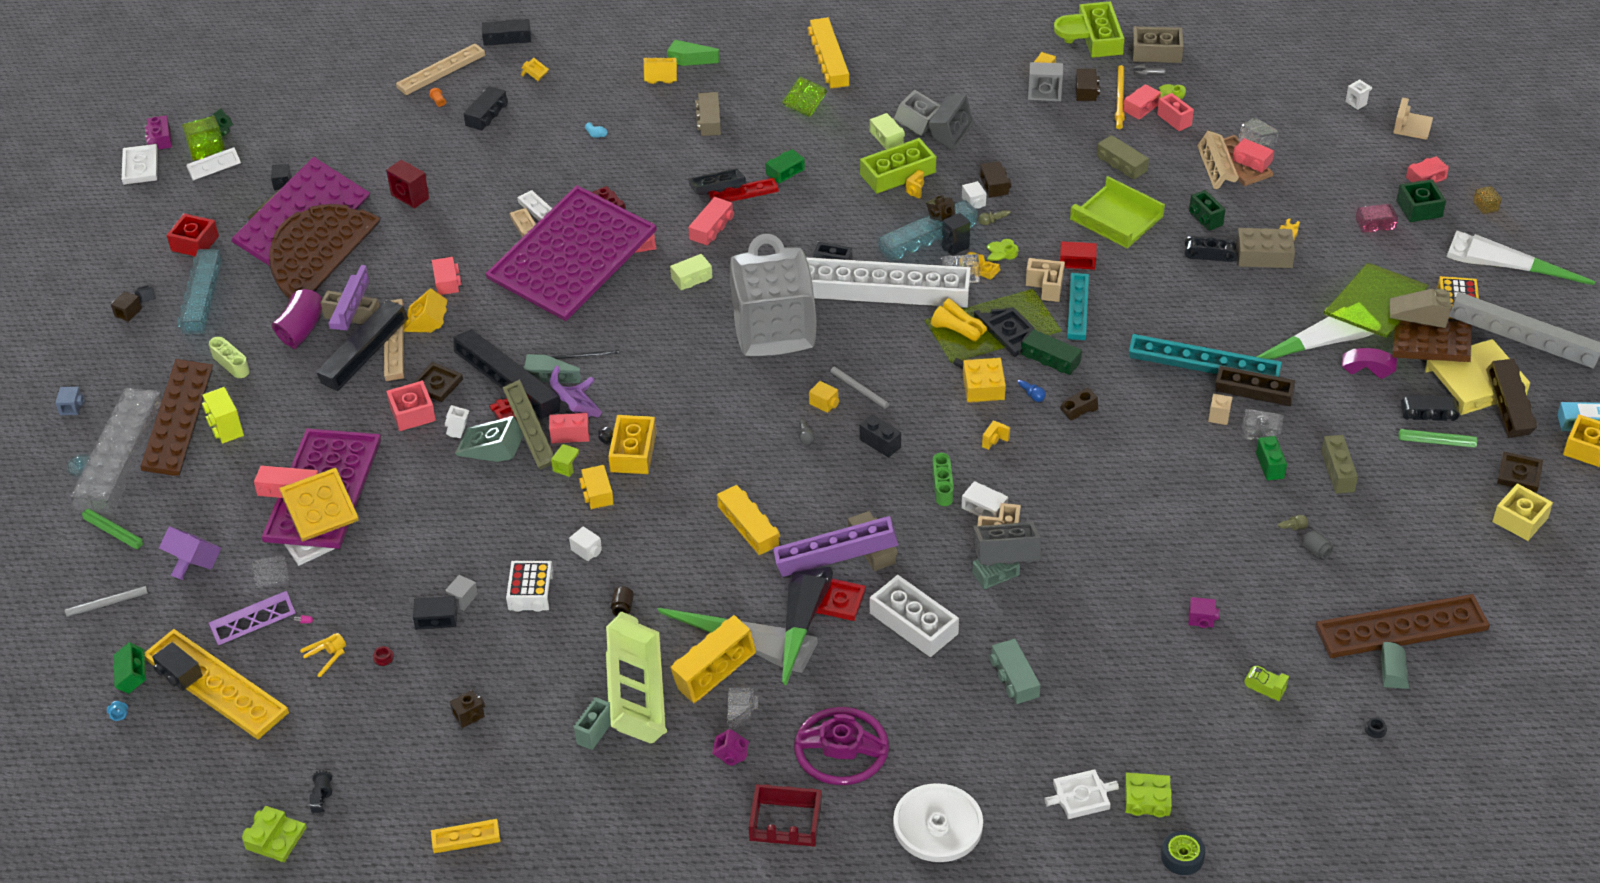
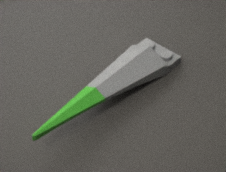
M658 608L659 613L709 633L714 632L725 620H728ZM741 621L751 630L756 648L755 654L783 667L786 628ZM805 635L792 671L803 672L818 644L817 637Z

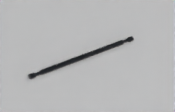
M619 350L558 355L550 357L555 359L607 355L614 353L618 354Z

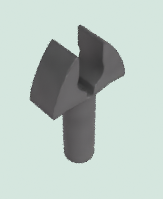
M1145 64L1134 67L1135 76L1146 79L1147 75H1164L1166 72L1165 68H1146Z

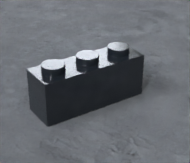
M530 20L482 22L483 45L531 42Z
M488 86L463 113L465 126L481 131L486 126H489L492 119L497 117L502 108L508 104L506 91Z

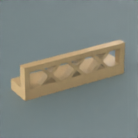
M1207 131L1197 147L1213 188L1219 189L1225 180L1236 182L1239 177L1222 135Z

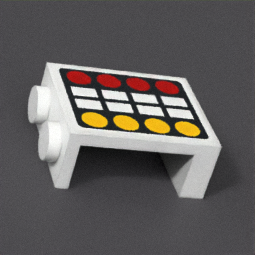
M511 561L506 596L508 610L517 612L522 610H534L536 612L549 610L548 592L550 579H553L552 561Z

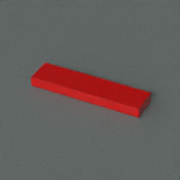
M770 178L746 183L739 188L729 187L720 192L710 191L708 195L710 200L717 197L732 202L779 192V188L775 179Z

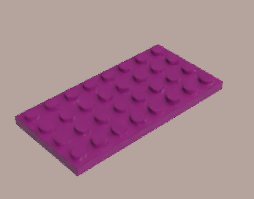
M313 156L232 237L231 242L270 266L269 252L273 236L288 217L296 212L300 213L309 210V207L325 204L349 206L348 208L357 210L370 196V192Z
M306 428L290 468L318 470V474L336 468L355 509L380 445L381 435ZM277 498L263 532L262 540L266 543L340 549L349 524L302 542L283 498Z

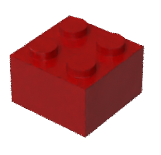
M185 213L167 234L171 251L200 258L205 255L219 237L215 220Z

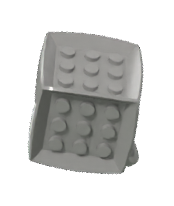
M772 234L757 236L750 243L748 252L732 256L730 261V289L734 308V321L738 342L743 355H778L814 347L817 327L816 308L811 272L803 249L784 248L782 241ZM763 244H770L774 247L775 254L758 256V249Z

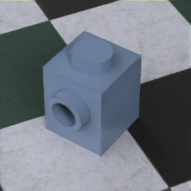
M60 387L55 402L59 415H78L85 399L79 387Z

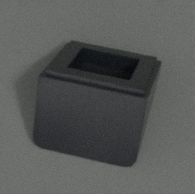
M151 284L134 289L135 295L139 296L140 303L156 299Z

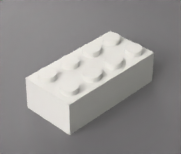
M899 575L895 576L870 597V614L929 657H932L958 635L959 618Z

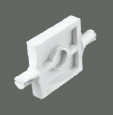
M1095 769L1060 777L1053 780L1057 795L1045 797V804L1047 807L1060 804L1065 811L1067 819L1110 809L1107 792L1118 790L1119 786L1117 781L1104 784L1099 779Z

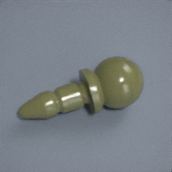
M1003 210L994 214L992 211L989 214L982 213L978 217V222L982 225L995 223V220L1008 216L1011 211Z
M1304 515L1293 516L1287 521L1280 522L1278 527L1283 529L1292 528L1293 530L1305 529L1308 526V519Z

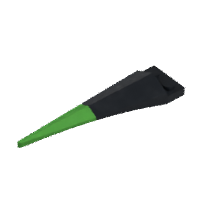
M830 566L795 572L792 575L791 583L788 585L782 682L785 686L788 683L796 657L812 619L831 587L833 571Z

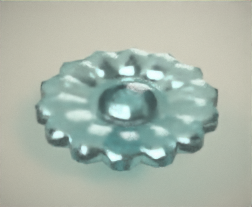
M79 455L68 462L67 470L71 475H84L92 470L94 461L90 456Z

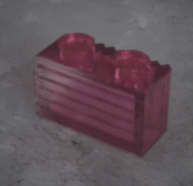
M1386 203L1385 205L1379 204L1378 206L1372 205L1357 208L1355 220L1362 233L1395 229L1398 216L1392 205Z

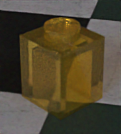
M1492 186L1476 189L1473 202L1482 214L1499 211L1502 198Z

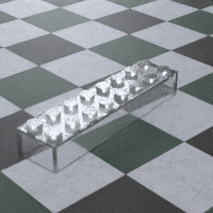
M124 388L70 496L75 512H85L86 509H91L92 511L95 510L98 514H114L149 441L163 399L161 391Z

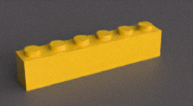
M829 17L810 20L808 35L811 36L815 55H818V63L821 64L825 83L829 84L830 89L849 86V72Z

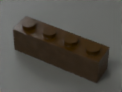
M1515 359L1493 361L1486 368L1507 436L1512 438L1530 435L1537 428V421L1531 411V403L1525 392V384L1520 377V369L1516 365Z
M1220 366L1216 379V391L1291 407L1295 392V380Z

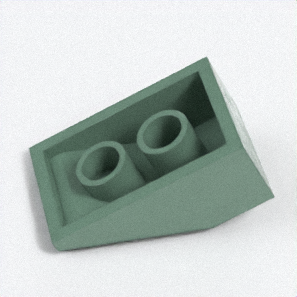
M513 416L469 427L466 429L455 454L461 457L494 462L511 460L515 456L524 435Z

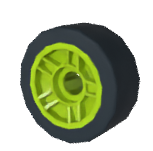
M1177 831L1165 838L1162 845L1161 859L1168 870L1178 875H1191L1201 869L1205 858V845L1197 835L1188 831Z

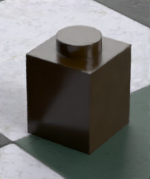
M126 291L111 303L114 316L128 322L142 309L139 296Z

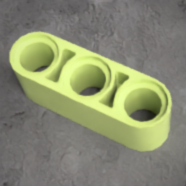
M214 337L209 341L213 359L234 377L244 378L250 373L246 357L223 337Z

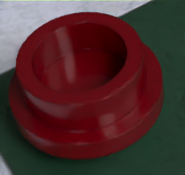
M386 646L378 647L373 654V661L379 666H386L394 659L393 651Z

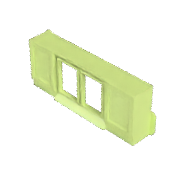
M620 612L606 626L607 687L611 727L642 741L654 743L659 737L667 733L665 727L659 632L639 624L637 618ZM619 660L643 669L645 684L620 675ZM620 683L645 692L646 708L622 699Z

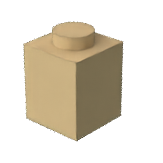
M1213 394L1208 422L1228 425L1232 397Z

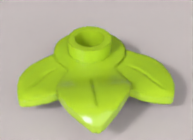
M1165 84L1159 87V92H1161L1160 98L1173 93L1179 99H1183L1186 94V88L1183 85Z
M1011 239L992 242L986 246L992 252L987 258L988 261H1000L1004 258L1014 259L1018 256L1019 248Z

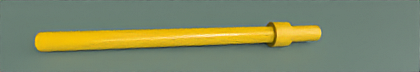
M1122 65L1118 66L1117 112L1115 113L1117 129L1123 128V121L1125 120V113L1123 112L1124 66Z

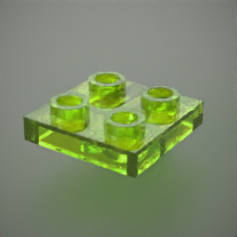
M800 76L782 103L810 117L827 93V90Z

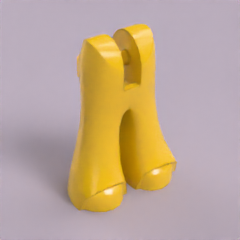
M951 298L944 301L943 307L939 306L931 319V325L935 328L944 327L954 330L975 342L980 338V335L987 331V327L982 321L971 317Z

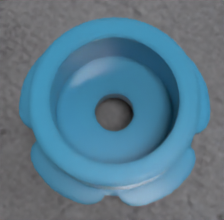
M114 701L107 707V713L114 721L123 720L128 713V705L124 702Z

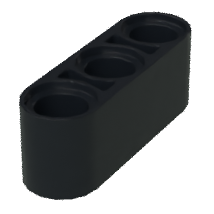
M1409 395L1401 400L1403 417L1406 420L1432 419L1434 421H1447L1448 419L1455 421L1459 418L1457 400L1451 396Z

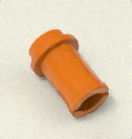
M432 88L429 93L430 98L435 101L437 107L444 106L446 100L442 96V91L439 88Z

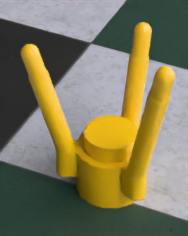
M336 633L302 648L300 652L303 653L311 650L303 655L304 658L323 649H326L329 654L335 653L318 673V677H321L336 659L345 653L343 648L346 647V643L343 637Z

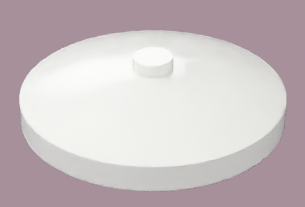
M926 784L912 789L900 799L894 811L893 827L899 843L912 855L931 862H948L967 855L976 847L982 835L983 816L977 802L965 791L947 784Z

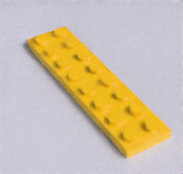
M175 629L145 652L144 659L154 666L155 663L152 656L171 642L175 643L199 663L203 675L186 689L257 740L289 713L288 707Z

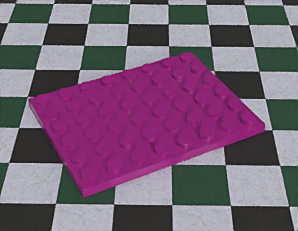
M576 185L485 275L492 282L567 321L657 231V228L653 223Z

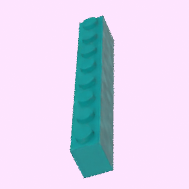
M1136 334L1132 335L1129 348V358L1218 374L1219 367L1225 366L1279 377L1282 366L1280 361Z

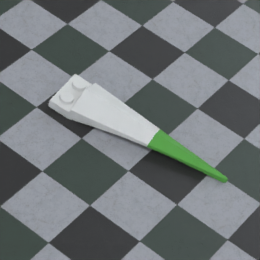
M1456 231L1446 256L1471 264L1514 268L1561 277L1585 284H1595V281L1476 234L1471 236L1467 233Z
M1358 304L1347 310L1342 309L1257 357L1272 360L1319 346L1364 338L1379 332L1380 325Z

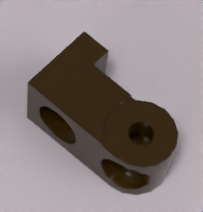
M1087 387L1066 399L1061 404L1060 410L1072 421L1089 411L1094 412L1098 410V397Z

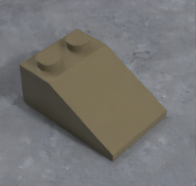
M1428 289L1390 298V318L1446 328L1451 311L1450 292L1444 289Z

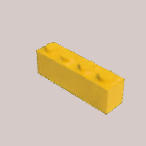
M735 485L717 494V507L758 555L779 546L780 533L778 529L769 523L767 516L759 511L756 503L750 501L744 490L742 491L738 485Z

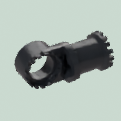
M319 770V772L316 771L312 775V780L315 782V787L312 790V794H310L312 814L325 812L323 810V805H325L323 804L325 803L324 798H329L332 795V788L330 787V781L332 780L331 772L327 773V771L324 772L322 770L321 772Z

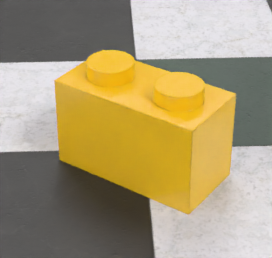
M643 58L644 81L650 84L657 83V81H663V83L667 84L677 81L676 58Z
M600 465L582 469V478H579L581 490L585 489V492H583L585 503H589L591 509L613 505L612 489L605 466Z

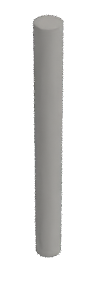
M835 366L832 367L830 372L882 408L886 409L889 406L887 401Z
M146 586L65 609L66 617L148 594Z

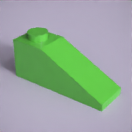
M674 40L667 50L668 58H676L677 65L681 66L720 62L719 49Z

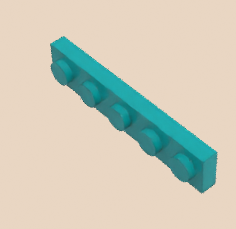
M1071 273L1067 339L1086 340L1089 274Z

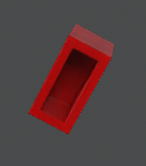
M1061 241L1060 262H1065L1064 268L1095 270L1097 243Z

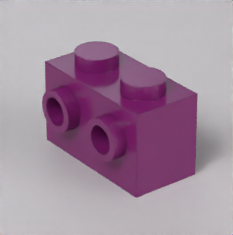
M167 115L147 118V125L145 126L147 145L157 144L158 150L171 148V131Z

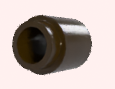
M622 586L614 590L611 609L615 616H618L620 612L630 613L634 598V592L631 589Z

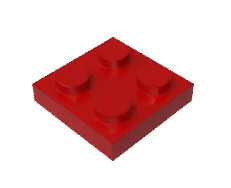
M832 579L831 587L816 613L855 621L866 592V586Z

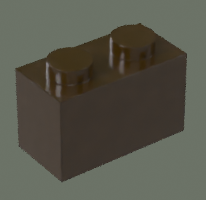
M1076 69V101H1096L1097 95H1100V76L1097 75L1096 69Z
M1001 162L980 164V178L988 197L1009 195L1011 180L1007 178L1006 168L1002 167Z

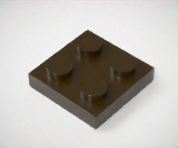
M432 362L412 383L423 381L429 397L443 402L463 380V375Z
M1503 451L1497 484L1510 487L1519 484L1533 492H1537L1543 460Z

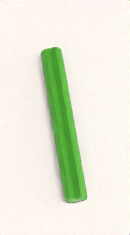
M1400 429L1399 440L1472 448L1477 446L1476 436Z
M86 509L85 512H82L84 520L135 549L143 546L144 543L141 538L91 509Z

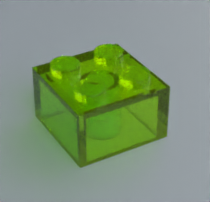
M215 116L181 125L187 148L193 161L225 151L220 128Z

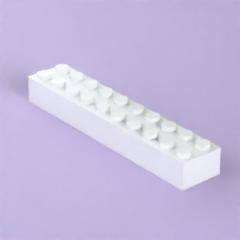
M807 258L812 277L814 298L943 306L944 301L951 298L960 307L968 308L970 267Z

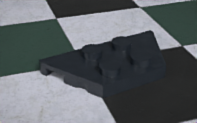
M1014 307L991 309V313H980V310L974 311V317L982 321L987 330L1014 357L1021 352L1022 342L1033 329L1035 330Z

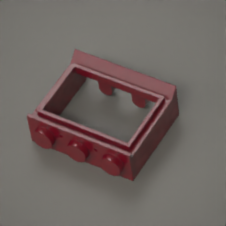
M756 784L749 821V841L816 847L822 790ZM761 804L814 808L811 834L799 833L798 828L795 826L790 827L789 832L776 831V826L773 824L768 825L767 830L757 829Z

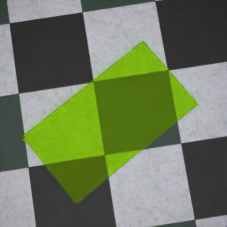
M1367 263L1324 311V315L1387 338L1401 321L1390 318V298L1427 290L1429 285Z
M1034 289L963 308L967 314L975 318L974 311L980 310V313H991V309L1014 307L1036 331L1046 335L1061 332V328ZM932 317L925 319V324H927L951 363L956 358L964 360L1005 348L988 330L983 335H980V338L975 342L954 330L944 327L935 328L931 325Z

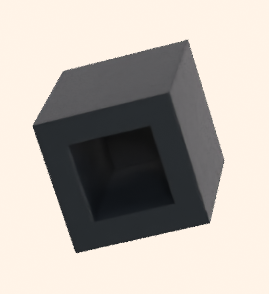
M289 164L272 165L271 181L273 189L280 190L292 178Z

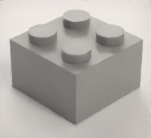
M1030 62L1028 100L1061 101L1063 63Z
M914 90L900 103L894 119L922 136L929 129V121L941 105Z

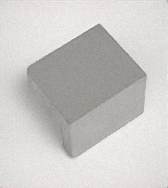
M458 575L446 589V594L459 599L460 609L464 611L478 595L476 582Z

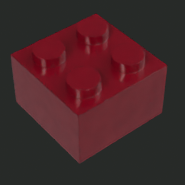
M399 160L386 169L390 193L393 197L414 209L429 199L425 172L403 160Z

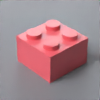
M423 381L386 391L389 406L399 432L436 421L433 404Z

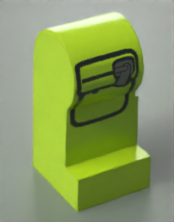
M1253 666L1244 683L1248 688L1280 701L1287 688L1289 676L1283 673L1278 676L1267 672L1260 666Z

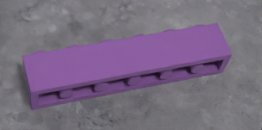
M890 516L773 549L776 565L782 577H785L795 572L811 570L895 547L899 544Z

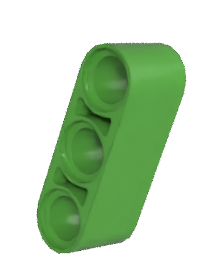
M937 453L933 456L932 464L935 500L941 506H949L953 502L954 490L950 457L945 453Z

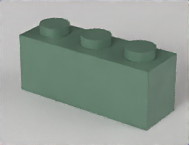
M1016 639L992 645V653L989 655L990 662L993 667L996 666L998 669L999 680L1006 684L1008 697L1013 698L1016 704L1039 698L1041 685Z

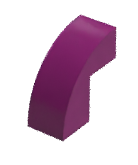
M1359 348L1343 354L1342 367L1350 374H1355L1367 367L1376 376L1383 379L1396 372L1397 358H1393V355L1388 352L1373 348Z

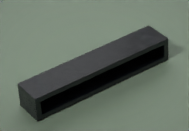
M386 300L316 371L321 384L339 391L408 320L404 307Z

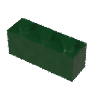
M1034 329L1022 342V355L1028 359L1038 361L1044 366L1052 367L1061 373L1071 375L1081 363V349Z

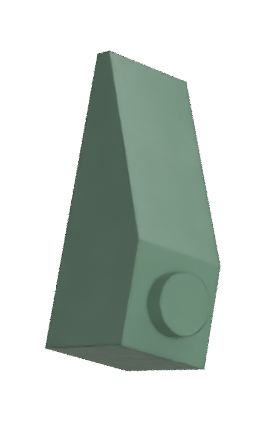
M527 354L524 369L542 383H550L555 366L560 367L558 374L559 383H581L580 368L547 355Z

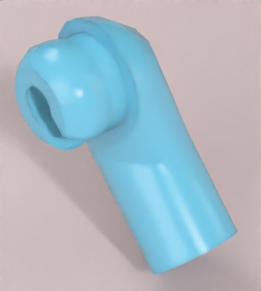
M592 123L585 125V129L593 138L605 137L608 133L607 129L601 126L594 127Z

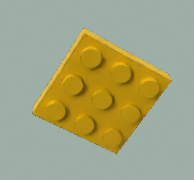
M336 468L280 488V493L302 542L359 521Z

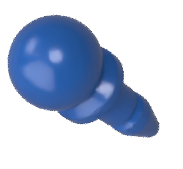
M1018 380L1020 387L1026 390L1027 395L1034 401L1041 402L1045 399L1046 392L1043 388L1035 384L1030 385L1023 380Z

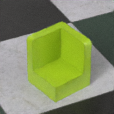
M562 444L551 459L553 471L570 477L573 473L572 462L579 454V449Z

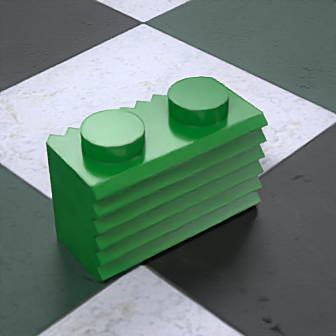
M793 149L783 152L780 156L770 159L765 163L766 175L774 178L780 184L804 171L805 159Z
M1277 437L1259 438L1256 455L1266 480L1285 479L1288 464Z
M127 643L122 649H119V652L113 654L114 686L118 690L129 694L147 680L145 678L147 677L145 675L146 660L144 659L145 650L143 648Z

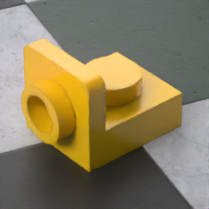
M533 58L523 64L521 76L524 77L528 73L535 80L539 81L547 74L549 69Z
M917 170L906 180V193L918 199L921 198L924 185L923 171Z
M993 420L983 434L982 447L989 450L992 444H997L999 439L1008 442L1010 427Z

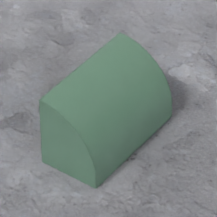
M1383 642L1380 654L1383 687L1409 689L1407 660L1404 648L1395 643Z

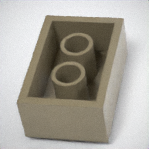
M1133 26V62L1182 63V28Z
M1238 228L1236 246L1239 267L1293 268L1295 248L1292 229Z

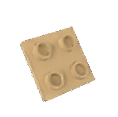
M1402 98L1396 118L1394 134L1427 140L1433 117L1409 113L1411 106H1408L1409 99Z

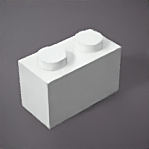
M975 481L962 495V509L977 516L999 518L1001 503L1008 504V496Z

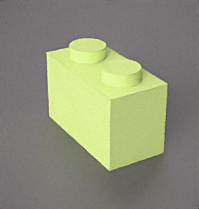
M887 113L870 119V132L885 149L904 143L905 132L903 128H900Z
M702 254L670 266L671 279L680 290L691 288L696 284L712 279V266Z

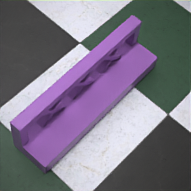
M365 265L360 266L357 275L350 276L329 321L330 329L348 330L369 284L367 267Z
M284 591L207 624L213 633L217 645H221L293 615L296 612L287 591ZM286 601L289 612L285 614L275 612L277 603ZM274 605L272 610L267 609L268 607ZM265 610L270 612L268 620L265 622L255 620L258 611ZM254 613L253 618L248 617V615ZM273 614L278 615L277 617L271 619ZM241 618L251 620L248 629L244 631L236 628V624ZM235 621L233 626L228 625L229 623ZM253 622L258 623V625L252 627ZM221 626L231 628L229 636L220 640L216 629ZM234 630L239 631V633L232 635Z

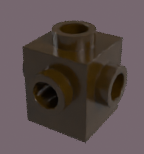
M940 195L926 202L930 219L943 222V220L956 215L955 204L952 198Z
M473 690L463 693L450 701L452 715L462 728L485 717L483 710L485 703L482 697H477Z

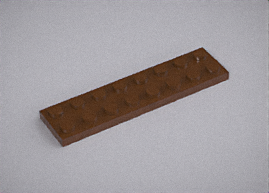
M175 359L141 463V471L180 476L204 399L203 394L206 392L213 370V364Z
M1474 594L1316 621L1315 627L1329 657L1335 658L1382 649L1383 642H1391L1403 646L1487 631L1490 624Z

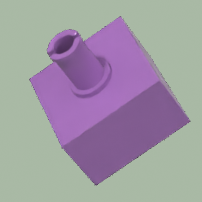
M169 526L159 549L178 558L171 576L183 580L189 564H195L211 570L221 547L191 533Z

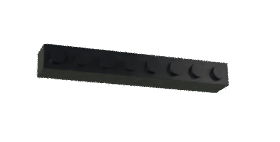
M470 329L453 336L454 352L503 389V387L520 380L535 414L539 418L543 419L560 411L561 400L556 392L514 362L513 359L506 356L502 351L481 337V335Z

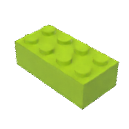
M920 138L860 159V175L876 194L906 184V180L917 170L923 171L924 177L936 173V156Z

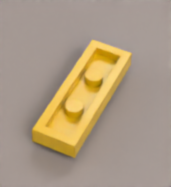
M493 819L431 830L434 854L500 842L498 820Z

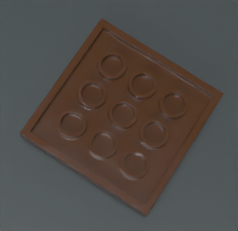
M1396 319L1393 358L1471 362L1472 325L1460 320L1448 321L1446 328Z

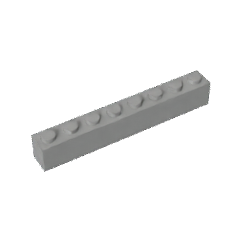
M1461 292L1457 293L1449 317L1593 369L1600 356V342Z

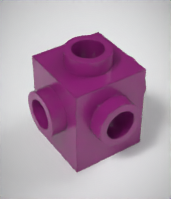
M728 729L715 737L712 754L729 766H733L746 759L749 741L733 730Z

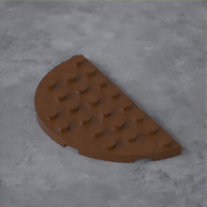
M339 204L309 207V210L300 213L296 212L288 217L275 232L269 252L270 269L280 290L289 299L298 290L307 289L315 292L380 223L381 218L361 209L358 211L348 208L349 206Z

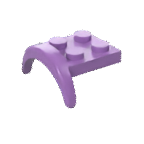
M555 366L551 375L550 385L560 396V399L569 405L568 408L574 413H588V417H599L602 411L584 393L593 384L594 378L589 377L586 381L576 386L564 387L558 382L560 367Z

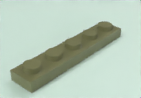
M517 380L503 387L539 470L551 465V459L554 456L553 451L522 382Z

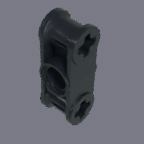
M1189 236L1185 239V246L1187 247L1185 249V256L1189 259L1233 262L1236 259V243L1231 239Z

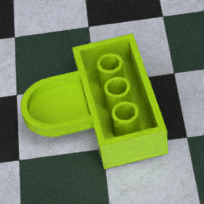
M1111 1L1079 4V14L1061 16L1054 22L1055 34L1064 38L1066 43H1073L1074 39L1085 38L1091 58L1123 55L1124 36Z

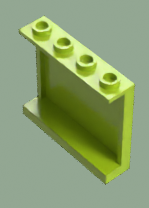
M1107 176L1106 184L1099 192L1082 206L1074 204L1071 207L1070 220L1128 248L1164 216L1165 204Z

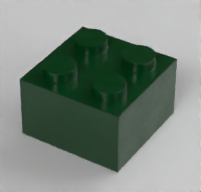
M1433 179L1399 185L1396 201L1409 222L1443 217L1446 199Z

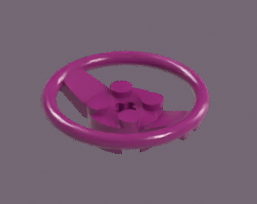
M834 707L815 713L801 725L795 737L794 751L800 766L811 777L827 784L851 785L870 778L880 770L889 752V741L883 726L870 714L850 707ZM834 716V718L827 722L824 721L822 725L811 728L818 721ZM854 717L868 723L876 731L879 738L863 730L862 725L860 726ZM822 748L825 756L836 759L852 760L856 758L857 753L877 759L868 769L856 775L844 777L831 776L815 769L807 761L803 749Z

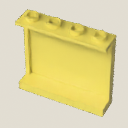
M1491 339L1471 345V362L1427 360L1425 372L1433 371L1459 402L1458 410L1463 415L1497 404L1486 368L1493 361L1510 358ZM1520 371V377L1525 384L1527 395L1530 382Z

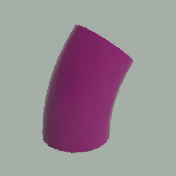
M307 289L296 291L290 297L283 313L272 323V329L278 338L292 349H297L304 342L322 315L320 303L322 297L318 293Z

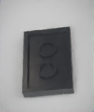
M737 168L688 178L690 187L699 195H706L714 190L716 192L724 191L725 188L729 187L739 188L746 184L745 176Z

